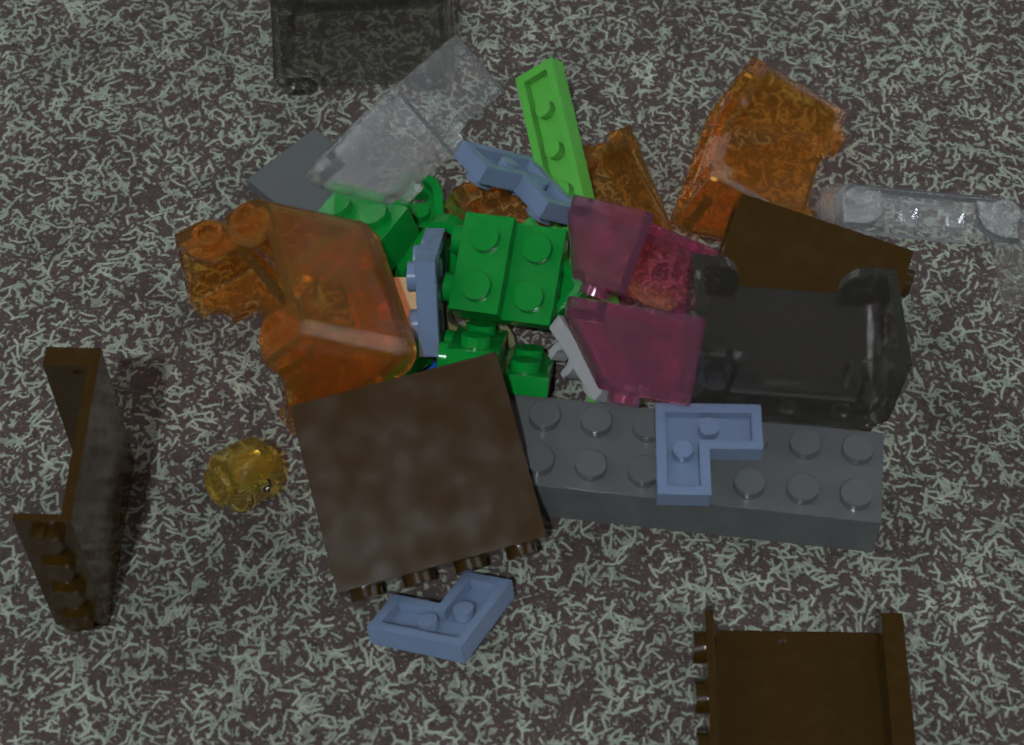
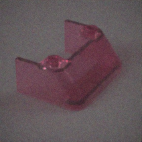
M574 195L567 217L572 277L582 282L579 292L607 302L612 293L696 325L719 250L653 224L654 214L647 211Z
M568 296L564 318L598 389L609 391L608 402L639 407L640 397L686 406H690V403L750 404L702 388L697 396H692L706 322L705 318ZM761 407L762 419L772 421L774 412Z

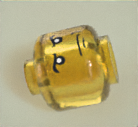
M246 437L211 454L207 463V470L203 475L204 485L208 495L217 506L226 507L228 510L241 513L278 494L281 488V474L284 470L283 461L274 447L267 446L257 438Z

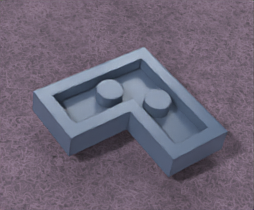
M462 140L454 154V158L466 169V177L471 183L485 190H491L492 187L507 190L509 193L519 197L527 205V214L542 224L551 225L552 222L573 226L583 211L531 156Z
M426 228L420 245L413 246L412 261L407 262L408 292H416L417 309H410L409 335L410 339H418L419 357H438L439 343L444 341L442 284L447 272L446 228Z
M655 403L656 505L710 506L712 497L710 460L761 461L764 450L761 404Z
M473 572L464 573L440 603L393 594L367 625L371 644L465 664L514 599L515 594L512 580Z

